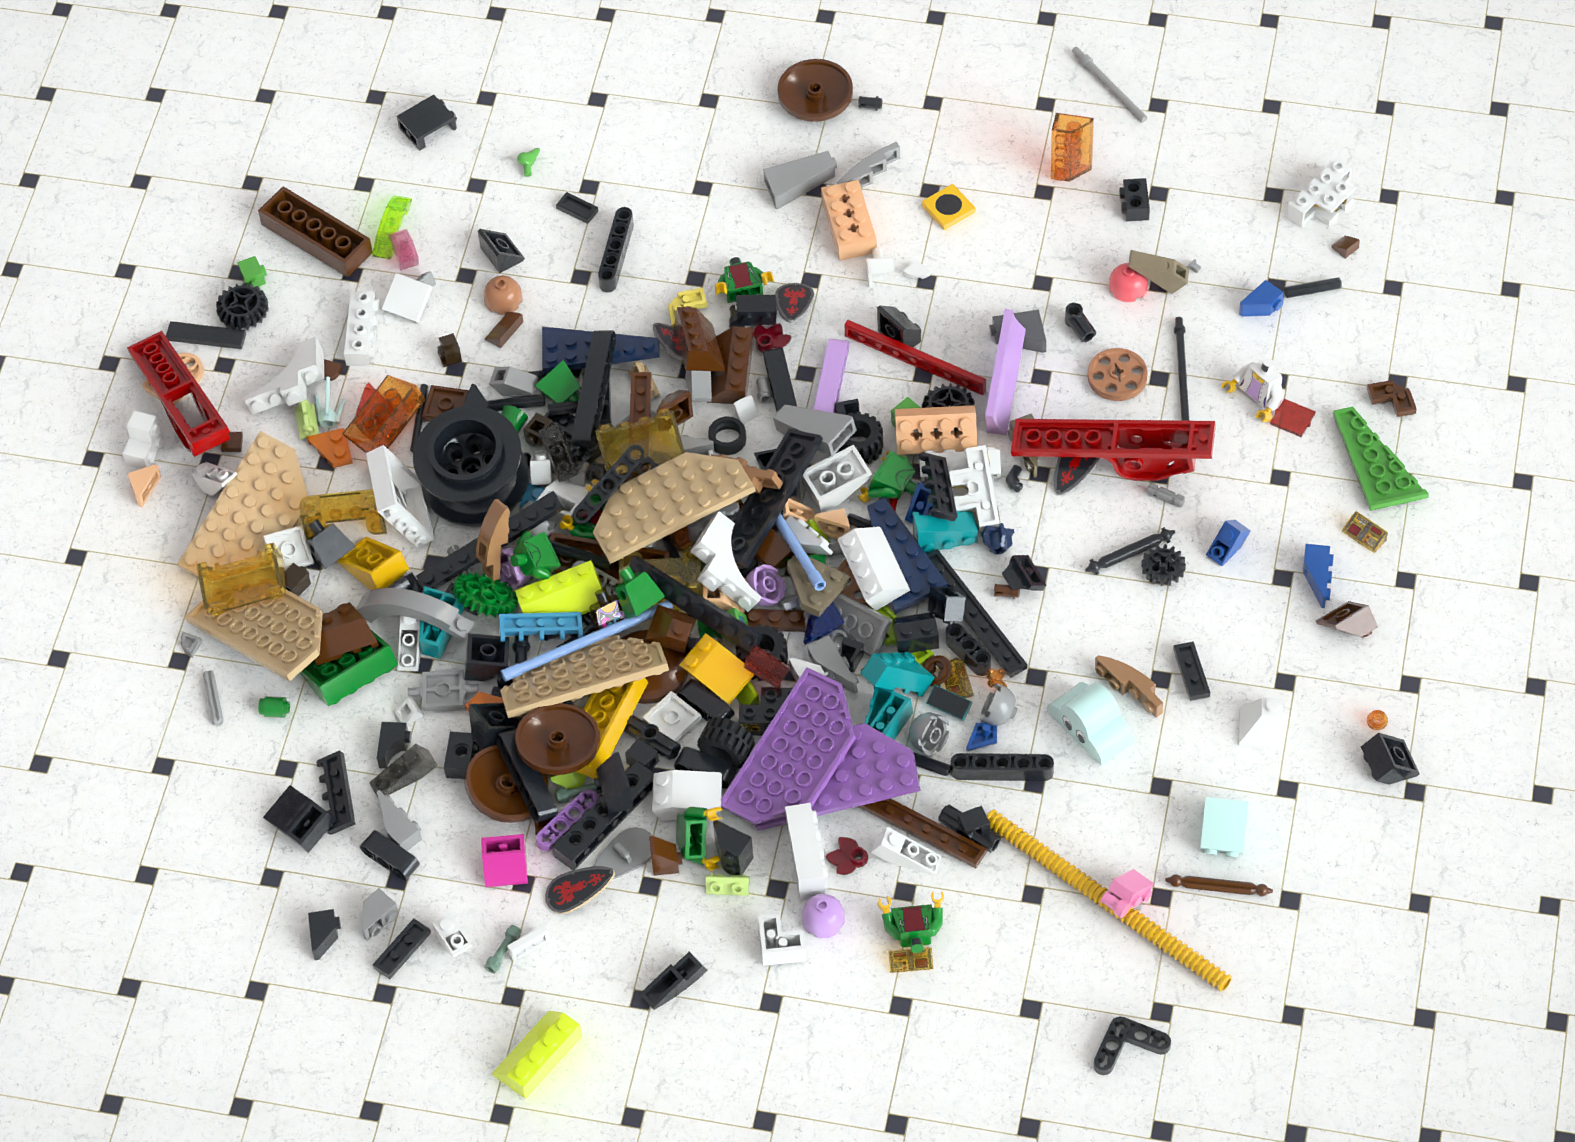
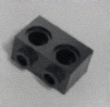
M1146 178L1123 179V187L1119 188L1120 199H1124V202H1121V212L1125 214L1126 222L1149 220L1150 205Z
M930 586L927 610L932 612L934 617L943 620V623L954 624L955 621H963L966 597L950 587Z

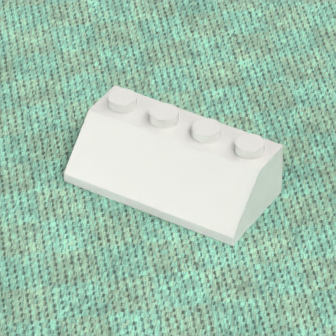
M881 527L856 528L837 539L865 601L875 611L910 591Z

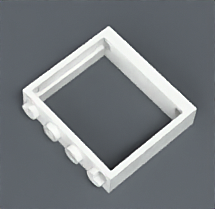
M384 445L367 452L366 456L377 512L416 547L433 541L434 535L429 510L418 477ZM394 485L405 494L408 511L397 502Z

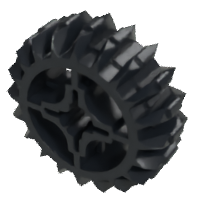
M236 283L233 288L229 286L228 291L223 290L222 295L218 296V301L216 302L217 316H219V320L221 323H224L226 328L230 326L233 329L246 328L248 331L250 326L256 328L257 323H262V318H266L269 309L265 293L258 286L254 287L252 283L248 286L245 283L241 286Z
M942 383L941 388L935 386L934 391H928V395L924 396L922 408L948 407L949 405L950 407L973 406L975 401L972 398L971 392L967 393L966 388L960 389L959 384L956 387H952L951 383L949 386H945Z

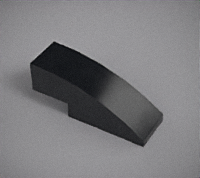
M689 951L674 966L670 964L640 995L655 1010L686 990L708 970Z

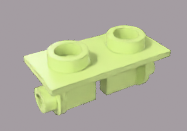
M307 400L299 402L298 407H295V413L301 440L306 439L307 436L319 434L314 404H310Z
M711 873V875L705 877L706 894L749 896L750 876L743 874L726 877L724 874Z

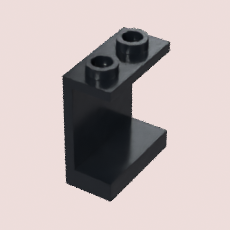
M434 94L397 115L399 129L419 151L426 147L424 137L446 124L453 130L457 129L455 113L452 110L449 111L442 99L439 100Z

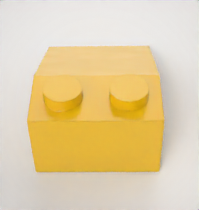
M364 537L355 545V548L337 560L339 565L371 590L388 588L410 570L400 550L369 537Z
M706 633L680 663V666L692 678L729 705L755 675V672Z

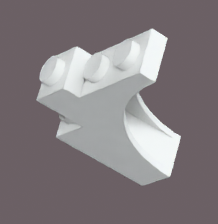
M313 337L298 343L296 353L291 362L276 378L260 389L244 396V401L252 415L283 403H287L290 406L307 400L306 385L324 379V350L317 338Z
M719 511L707 523L690 551L706 564L697 580L712 592L718 588L749 612L760 601L761 596L745 581L735 563L731 548V534L735 523Z

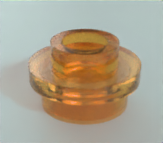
M1374 710L1367 716V724L1373 730H1382L1388 724V717L1383 711Z

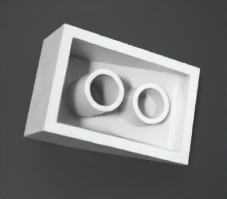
M852 445L834 454L833 457L830 456L808 467L802 476V481L822 513L841 504L873 475L855 446Z
M684 770L654 773L652 811L662 822L677 820L678 814H683L687 808L692 806L704 807L707 810L721 807L722 774L720 772Z

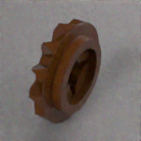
M932 656L922 665L935 677L930 684L931 687L934 685L940 687L942 683H947L949 676H952L951 670L953 667L944 656ZM937 667H938L940 670H942V671H939L938 677L934 674V673L936 672Z

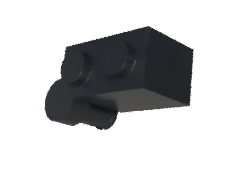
M775 294L736 295V309L735 305H732L729 309L730 328L733 326L776 325L777 308Z

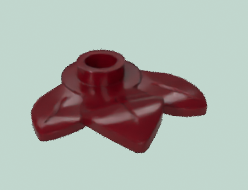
M780 323L768 329L762 325H757L753 332V336L756 339V348L760 352L784 347L792 338L791 335L783 334Z
M839 837L838 844L840 849L826 855L828 862L837 866V874L848 875L856 868L865 866L869 859L867 851L858 847L857 842L848 837Z

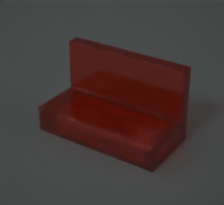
M756 645L744 661L745 669L778 690L781 687L782 680L790 670L788 665Z

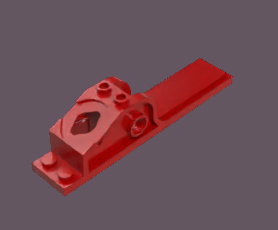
M163 331L127 347L129 354L160 399L173 429L188 452L195 457L230 440L228 426ZM189 393L204 423L192 429L173 403V401Z
M1015 419L1011 455L1024 457L1103 458L1111 462L1115 472L1125 479L1158 481L1169 476L1194 472L1196 459H1212L1216 423L1215 421Z

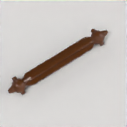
M1178 874L1165 878V881L1173 887L1182 885L1189 889L1244 895L1257 893L1261 897L1273 893V889L1268 888L1267 885H1255L1251 882L1195 876L1181 877Z

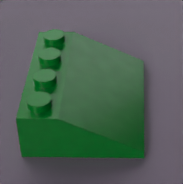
M372 631L379 646L372 648L371 645L362 647L361 652L355 654L353 651L343 653L341 658L320 665H316L312 661L300 672L320 700L328 707L337 704L342 698L355 693L362 686L372 683L377 677L389 673L394 667L398 666L390 645Z

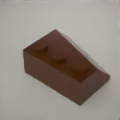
M350 602L341 604L328 613H323L320 654L313 660L316 665L339 659L346 652L353 651L354 654L361 652V648L371 645L372 648L379 646L364 617Z

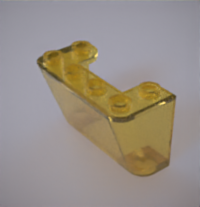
M664 408L658 410L654 418L650 419L649 416L637 419L638 422L630 424V421L618 424V428L610 427V424L598 427L599 430L595 431L606 473L631 445L641 446L645 454L644 459L649 456L657 465H661L685 453L674 411ZM634 450L630 453V457L633 460H637L641 457V453ZM651 464L644 465L641 471L650 469ZM623 465L616 469V472L620 475H624L628 471V468Z
M373 489L310 495L300 501V517L306 539L314 535L308 524L317 518L323 527L326 526V523L366 519V527L369 533L373 535L387 534L386 519L377 512Z

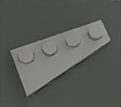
M840 593L827 607L825 612L834 621L842 625L843 629L851 634L856 641L863 643L870 655L879 653L892 619Z

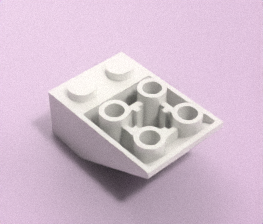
M572 470L548 485L537 499L539 500L552 491L556 493L564 510L549 518V520L557 524L564 521L562 519L564 515H570L573 519L574 509L589 493L586 490V486L590 484L592 488L594 487L589 479L585 487L569 483L568 478Z

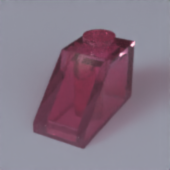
M404 229L388 234L400 270L419 265V257L408 230Z

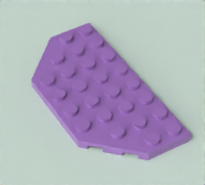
M806 667L721 798L722 809L756 825L786 816V806L810 803L812 808L856 739L841 683Z
M865 723L854 725L853 729L856 739L812 806V811L816 810L817 816L921 791L913 751ZM786 816L756 824L755 828L757 831L784 825L786 824Z

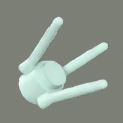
M329 376L326 377L325 408L322 412L319 397L315 395L318 415L317 423L324 428H333L335 423L339 424L340 415L346 402L345 398L342 399L337 413L334 412V409L329 408Z

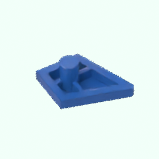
M976 723L966 751L996 744L997 725Z

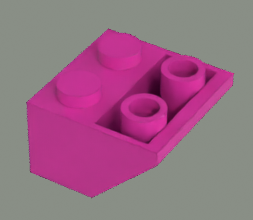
M524 834L481 838L485 887L528 884Z

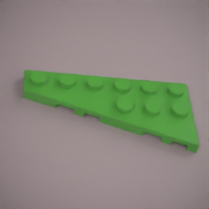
M1353 406L1333 411V417L1370 511L1429 497L1426 489L1421 488L1418 480L1407 472L1405 465L1387 445H1384L1379 440L1380 437L1376 432H1372L1367 426V422Z

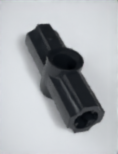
M635 715L629 717L624 732L635 739L645 742L668 760H674L679 755L681 745L660 732L656 725L647 724Z
M950 804L945 805L941 810L938 821L950 827L956 833L987 848L989 853L995 851L1001 841V836L991 830L989 834L983 836L979 829L966 833L964 828L958 825V814L962 812Z

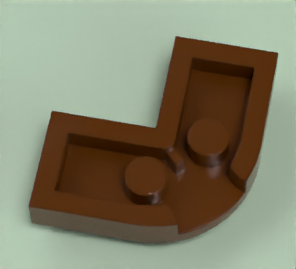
M1395 381L1367 384V391L1372 405L1391 401L1396 417L1416 414L1417 408L1409 388L1405 389L1398 384H1394Z

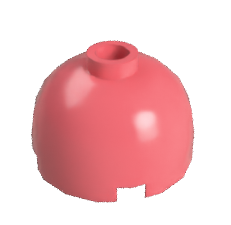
M1128 263L1120 264L1112 271L1109 278V290L1117 300L1134 302L1136 298L1140 296L1142 298L1147 292L1148 279L1130 268Z

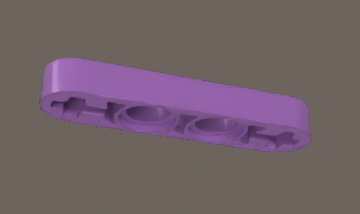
M592 790L582 791L539 831L536 838L537 847L542 851L553 849L555 841L563 837L568 832L569 827L573 823H577L582 818L583 813L596 803L598 799L597 794ZM585 799H592V803L588 801L584 804ZM570 810H577L580 815L574 818L568 812ZM562 823L566 828L563 831H558L554 828V825ZM550 836L549 842H542V838L547 839Z

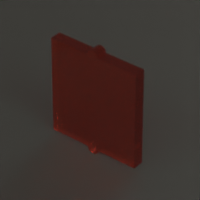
M1284 398L1279 408L1275 409L1270 425L1302 438L1307 427L1311 426L1310 422L1315 416L1316 411Z

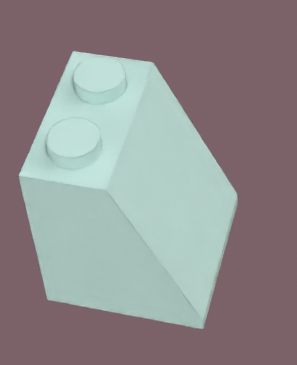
M1206 797L1200 850H1204V854L1217 855V852H1225L1227 857L1238 858L1239 854H1243L1248 801Z

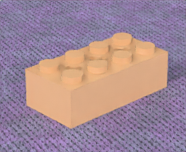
M859 180L822 187V204L839 261L872 254V250L877 248V239Z
M975 405L895 409L897 455L920 454L924 451L943 453L944 450L949 449L955 450V452H963L966 448L977 447Z

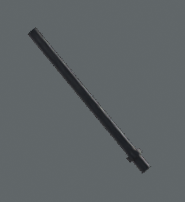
M1176 317L1174 333L1176 334L1181 420L1190 421L1184 344L1186 329L1183 326V318Z

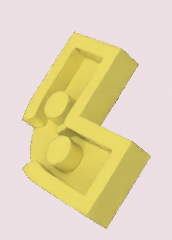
M704 288L677 293V297L668 304L672 327L675 324L677 307L690 306L697 309L707 307Z

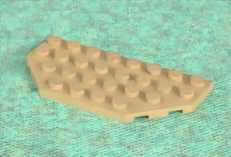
M262 431L258 433L235 470L237 475L227 483L177 563L182 569L212 585L221 583L224 580L248 576L250 573L269 570L271 562L262 537L295 527L310 504L295 449Z
M685 452L623 483L608 499L593 534L611 564L756 490L738 460Z
M270 580L261 581L259 585L254 586L249 584L234 586L233 590L225 592L222 589L215 590L184 616L188 623L288 681H291L320 654L323 617L321 609Z
M614 634L513 678V683L509 687L504 686L500 692L508 718L519 717L538 707L563 703L571 699H579L591 693H599L608 688L619 687L628 682L639 681L652 675H659L668 671L669 667L659 642L647 644L642 639L629 637L625 640L620 639V635Z

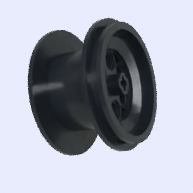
M462 406L450 409L431 420L416 440L413 450L415 473L421 482L427 504L442 519L456 525L482 526L484 518L495 499H499L511 512L523 498L529 481L528 464L522 452L520 438L515 427L499 412L481 406Z

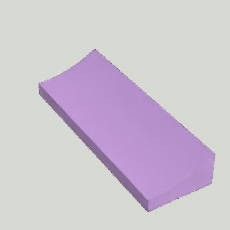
M1009 309L1004 311L985 414L987 433L1007 435L1026 331L1016 320L1013 310Z

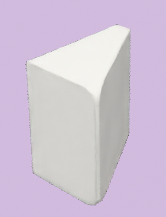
M751 395L733 403L734 415L743 424L758 416Z
M410 698L404 700L394 710L399 721L407 723V725L425 716L418 703Z

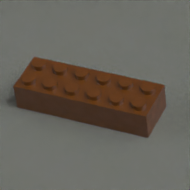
M284 186L258 210L261 225L346 277H349L373 253L369 237Z

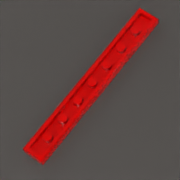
M847 320L844 324L845 337L954 384H959V386L977 394L984 395L986 392V379L853 321Z

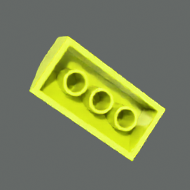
M590 560L552 575L549 579L540 580L517 589L515 592L523 613L581 612V615L590 612V605L598 602L595 592L603 587L598 573Z
M548 1011L493 1071L492 1075L526 1099L582 1037L580 1024L563 1012Z

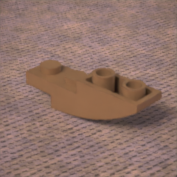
M711 454V456L738 460L756 490L755 493H760L763 487L780 490L783 484L777 476L778 474L771 469L761 470L753 466L750 467L747 461L741 457L732 458L723 454L720 456Z
M499 499L493 501L484 518L476 547V558L482 562V572L493 581L500 579L501 545L508 543L509 534L508 518L510 511Z
M1100 655L1095 657L1096 673L1100 677H1104L1113 690H1117L1121 695L1129 691L1131 697L1141 702L1144 709L1148 713H1152L1156 718L1163 713V702L1155 695L1156 684L1147 676L1121 661Z

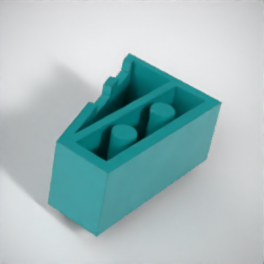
M972 511L957 512L958 517L955 521L940 519L930 515H919V512H913V536L926 554L936 549L949 550L954 547L969 546L977 543L978 530Z
M424 586V594L459 609L458 614H463V603H458V599L454 598L453 594ZM421 621L419 635L421 653L441 659L452 635L434 625Z
M909 652L873 653L860 673L876 687L893 691L897 687L903 689L902 692L906 694L914 691L919 697L924 696L935 678Z
M874 686L873 697L870 700V708L864 723L895 740L913 714L911 698L889 689Z

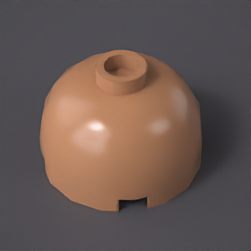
M496 276L485 286L484 302L487 309L491 312L493 310L499 315L514 312L523 301L520 285L509 276Z

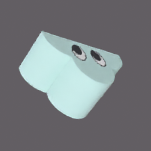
M1080 682L1047 706V712L1101 766L1133 743V735L1126 722L1120 716V709L1115 698L1100 683L1094 682L1089 686L1084 682Z

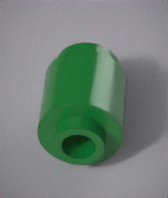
M265 696V698H260L258 711L264 717L285 718L286 714L290 712V702L287 701L286 697Z

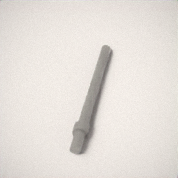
M1077 46L1072 49V52L1080 59L1079 62L1085 68H1088L1141 122L1147 120L1148 117L1093 63V59L1088 54H1084Z

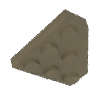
M794 555L787 563V571L791 576L795 594L798 595L799 605L802 610L820 617L848 585L850 576L809 557L816 570L819 571L826 582L825 588L817 591Z

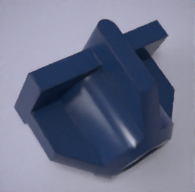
M1000 523L998 527L986 526L981 532V537L991 553L1000 555L1012 546V535L1015 532L1014 529L1004 528V524Z

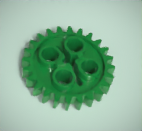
M469 572L467 575L461 574V577L458 576L452 588V593L455 594L454 598L458 599V603H464L463 607H470L471 612L476 610L479 615L484 613L486 617L489 614L496 618L499 614L513 613L518 603L516 592L512 591V587H507V583H501L500 579L493 581L484 573L482 576L477 572L474 575Z

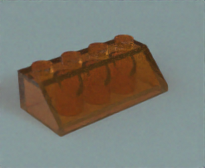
M1063 113L1055 114L1051 133V179L1070 182L1092 170L1094 118Z
M387 375L342 434L365 453L382 445L389 449L424 403L425 398L417 385Z

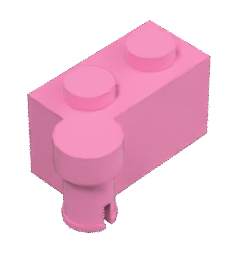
M1133 869L1113 879L1108 889L1110 891L1102 896L1101 903L1114 910L1113 913L1122 918L1130 908L1137 907L1140 903L1149 900L1154 883Z

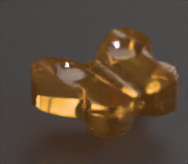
M990 669L986 672V676L989 679L987 682L989 687L992 688L996 683L1008 687L1002 681L1005 675L1004 670L997 669L994 671Z

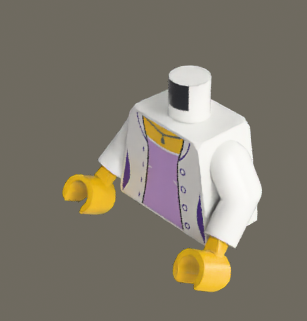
M1264 359L1257 363L1251 362L1243 366L1233 376L1234 379L1232 381H1224L1221 385V388H1225L1229 384L1230 389L1226 393H1232L1236 390V384L1239 383L1238 387L1265 409L1259 410L1256 413L1257 419H1261L1264 415L1262 422H1269L1271 420V411L1275 410L1283 398L1282 376L1273 368L1275 363L1271 359Z

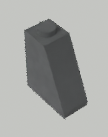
M1039 309L1013 313L1016 320L1026 329L1022 349L1041 353L1046 352V337ZM1004 315L992 316V325H989L990 335L995 337L996 344L999 343Z

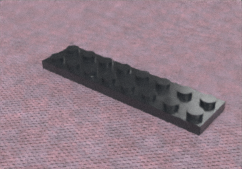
M788 429L764 469H771L778 474L777 476L783 482L780 490L763 487L760 493L753 492L749 494L733 521L735 524L731 534V548L737 566L749 567L822 444L823 438L821 435Z

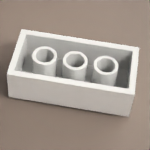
M810 803L786 806V825L800 901H805L818 894H825V889H829L827 868L824 864V852L820 842V830L817 826L816 810L812 811Z

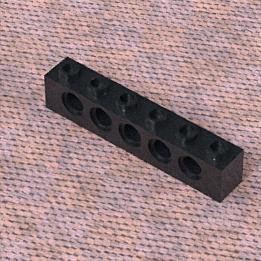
M638 761L625 770L629 785H635L630 787L633 803L632 809L609 815L607 808H602L600 798L598 797L596 803L583 813L582 818L577 823H573L563 837L555 841L553 846L555 858L571 870H575L653 790L654 773Z

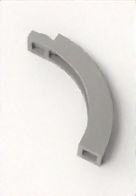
M380 588L372 590L362 596L356 607V610L370 623L379 617L388 615L411 617L434 625L462 642L466 640L474 624L458 614L459 609L432 596L407 589Z

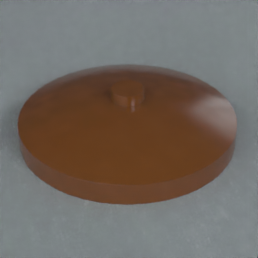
M808 59L790 66L780 77L777 88L778 99L783 109L797 119L810 122L825 121L838 116L849 106L853 96V84L848 72L837 63L825 59Z
M648 630L636 631L621 638L625 640L629 637L642 639L644 643L651 644L645 641ZM662 647L669 670L659 675L645 677L648 684L638 703H658L671 691L676 694L682 688L688 676V673L680 666V663L687 656L686 650L685 653Z
M558 703L538 707L526 714L516 729L515 743L519 757L533 770L549 775H565L584 768L594 759L600 745V733L596 721L585 710L574 705Z
M497 745L487 747L478 752L470 761L464 779L467 796L475 808L485 816L505 823H516L531 818L532 816ZM541 773L547 787L549 788L547 775Z

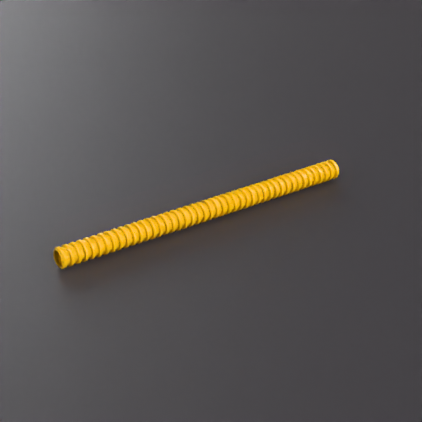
M995 809L986 815L990 822V829L994 830L996 834L999 833V836L1005 837L1006 841L1010 840L1012 845L1015 844V847L1020 848L1027 856L1031 855L1033 860L1036 859L1037 863H1041L1043 867L1046 866L1047 870H1052V873L1057 874V877H1062V880L1064 882L1067 881L1069 885H1073L1074 889L1078 888L1080 893L1083 892L1084 896H1089V899L1094 900L1095 904H1099L1101 908L1105 907V911H1110V914L1115 915V918L1120 919L1122 923L1126 922V925L1128 927L1131 926L1132 930H1137L1138 934L1142 933V937H1147L1149 942L1153 941V945H1158V948L1163 949L1165 953L1169 952L1170 957L1174 956L1176 961L1180 960V964H1185L1187 969L1191 968L1190 971L1196 972V975L1201 976L1203 980L1207 979V983H1212L1214 988L1218 987L1220 992L1228 987L1232 977L1230 974L1226 975L1224 970L1220 971V967H1215V964L1210 963L1208 959L1204 960L1203 955L1199 956L1197 951L1193 952V948H1188V945L1182 944L1181 940L1177 941L1176 936L1172 937L1170 932L1166 933V929H1161V926L1156 925L1154 921L1150 922L1149 917L1145 918V915L1143 913L1139 914L1140 911L1134 910V907L1130 908L1124 917H1118L1113 913L1114 910L1101 903L1102 896L1108 892L1106 887L1102 888V884H1097V881L1095 879L1092 880L1090 876H1086L1085 872L1081 873V870L1079 868L1076 869L1075 865H1070L1069 861L1065 862V858H1060V855L1058 853L1055 854L1053 850H1049L1048 846L1044 847L1042 842L1039 843V840L1034 839L1028 832H1023L1022 828H1018V825L1013 824L1011 820L1008 821V818L1003 817L1001 813L997 814Z

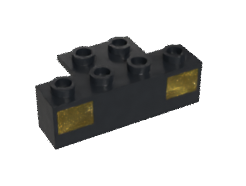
M761 687L760 705L739 704L738 724L745 727L752 736H762L793 688Z

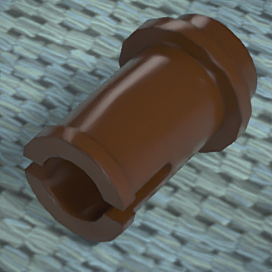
M1005 584L994 585V597H1012V599H1015V597L1020 596V589H1011L1009 585Z

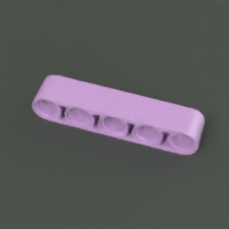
M830 338L828 340L814 410L835 413V403H838L849 351V341Z

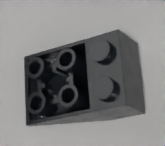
M291 785L288 786L263 816L266 821L307 853L312 850L336 821L326 810Z

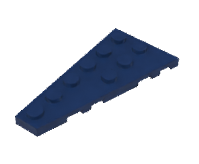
M542 326L543 373L551 372L562 361L566 363L570 370L585 368L593 331ZM616 334V346L612 364L660 358L658 338Z
M884 497L868 505L867 511L871 526L882 528L910 588V591L892 601L894 614L896 615L929 598L930 586L948 587V583Z

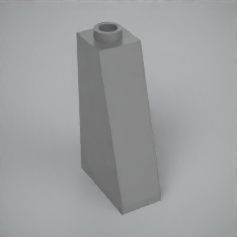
M829 151L763 169L764 182L775 208L783 207L834 178L837 163L834 157L831 158Z
M784 405L773 417L776 430L784 435L788 429L821 435L823 440L818 451L831 457L856 431L852 416Z

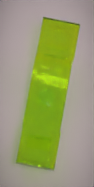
M394 195L388 202L376 234L372 253L373 257L392 259L396 248V238L404 215H407L409 212L412 198Z

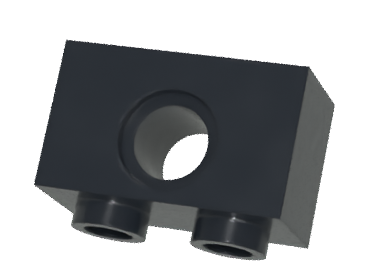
M450 731L444 762L446 778L465 779V773L470 761L479 752V746L472 738L471 733Z

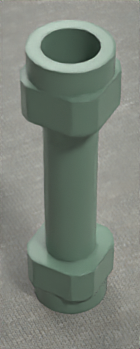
M595 783L568 790L563 787L556 790L555 793L558 803L569 801L568 798L578 796L584 790H597Z
M511 925L506 930V937L494 956H490L486 961L484 967L487 971L495 974L501 967L500 961L508 950L507 946L519 939L522 932L520 928Z

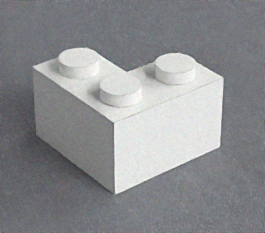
M134 411L127 424L130 439L122 455L126 465L142 469L150 466L155 461L158 448L162 447L164 438L156 416Z
M780 913L758 915L763 966L806 961L803 930L782 932Z

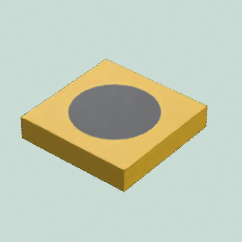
M954 184L922 201V207L944 230L976 212L974 205Z

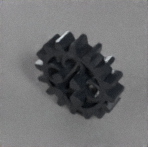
M1164 544L1163 548L1156 545V550L1149 548V552L1144 553L1141 562L1142 574H1146V580L1152 578V584L1160 582V586H1163L1167 582L1171 586V581L1178 583L1179 577L1183 578L1184 571L1186 570L1185 557H1181V551L1175 552L1174 546L1167 549V544Z

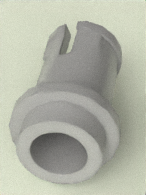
M759 377L756 380L758 386L757 398L761 402L766 403L771 400L773 393L769 387V379L767 377Z

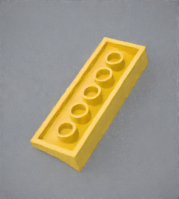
M646 678L591 694L583 710L589 713L598 725L600 745L594 759L584 768L576 771V773L593 779L597 778L596 769L611 756L627 725L629 717L632 715L648 684Z

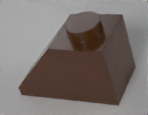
M649 836L654 876L679 873V865H683L682 854L677 852L676 844L655 836Z

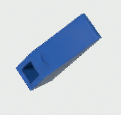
M1306 544L1303 573L1321 608H1325L1326 600L1330 601L1331 588H1327V583L1331 584L1332 571H1328V568L1333 566L1334 554H1330V546Z

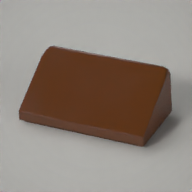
M507 312L485 337V340L502 348L524 322L523 315L521 313Z

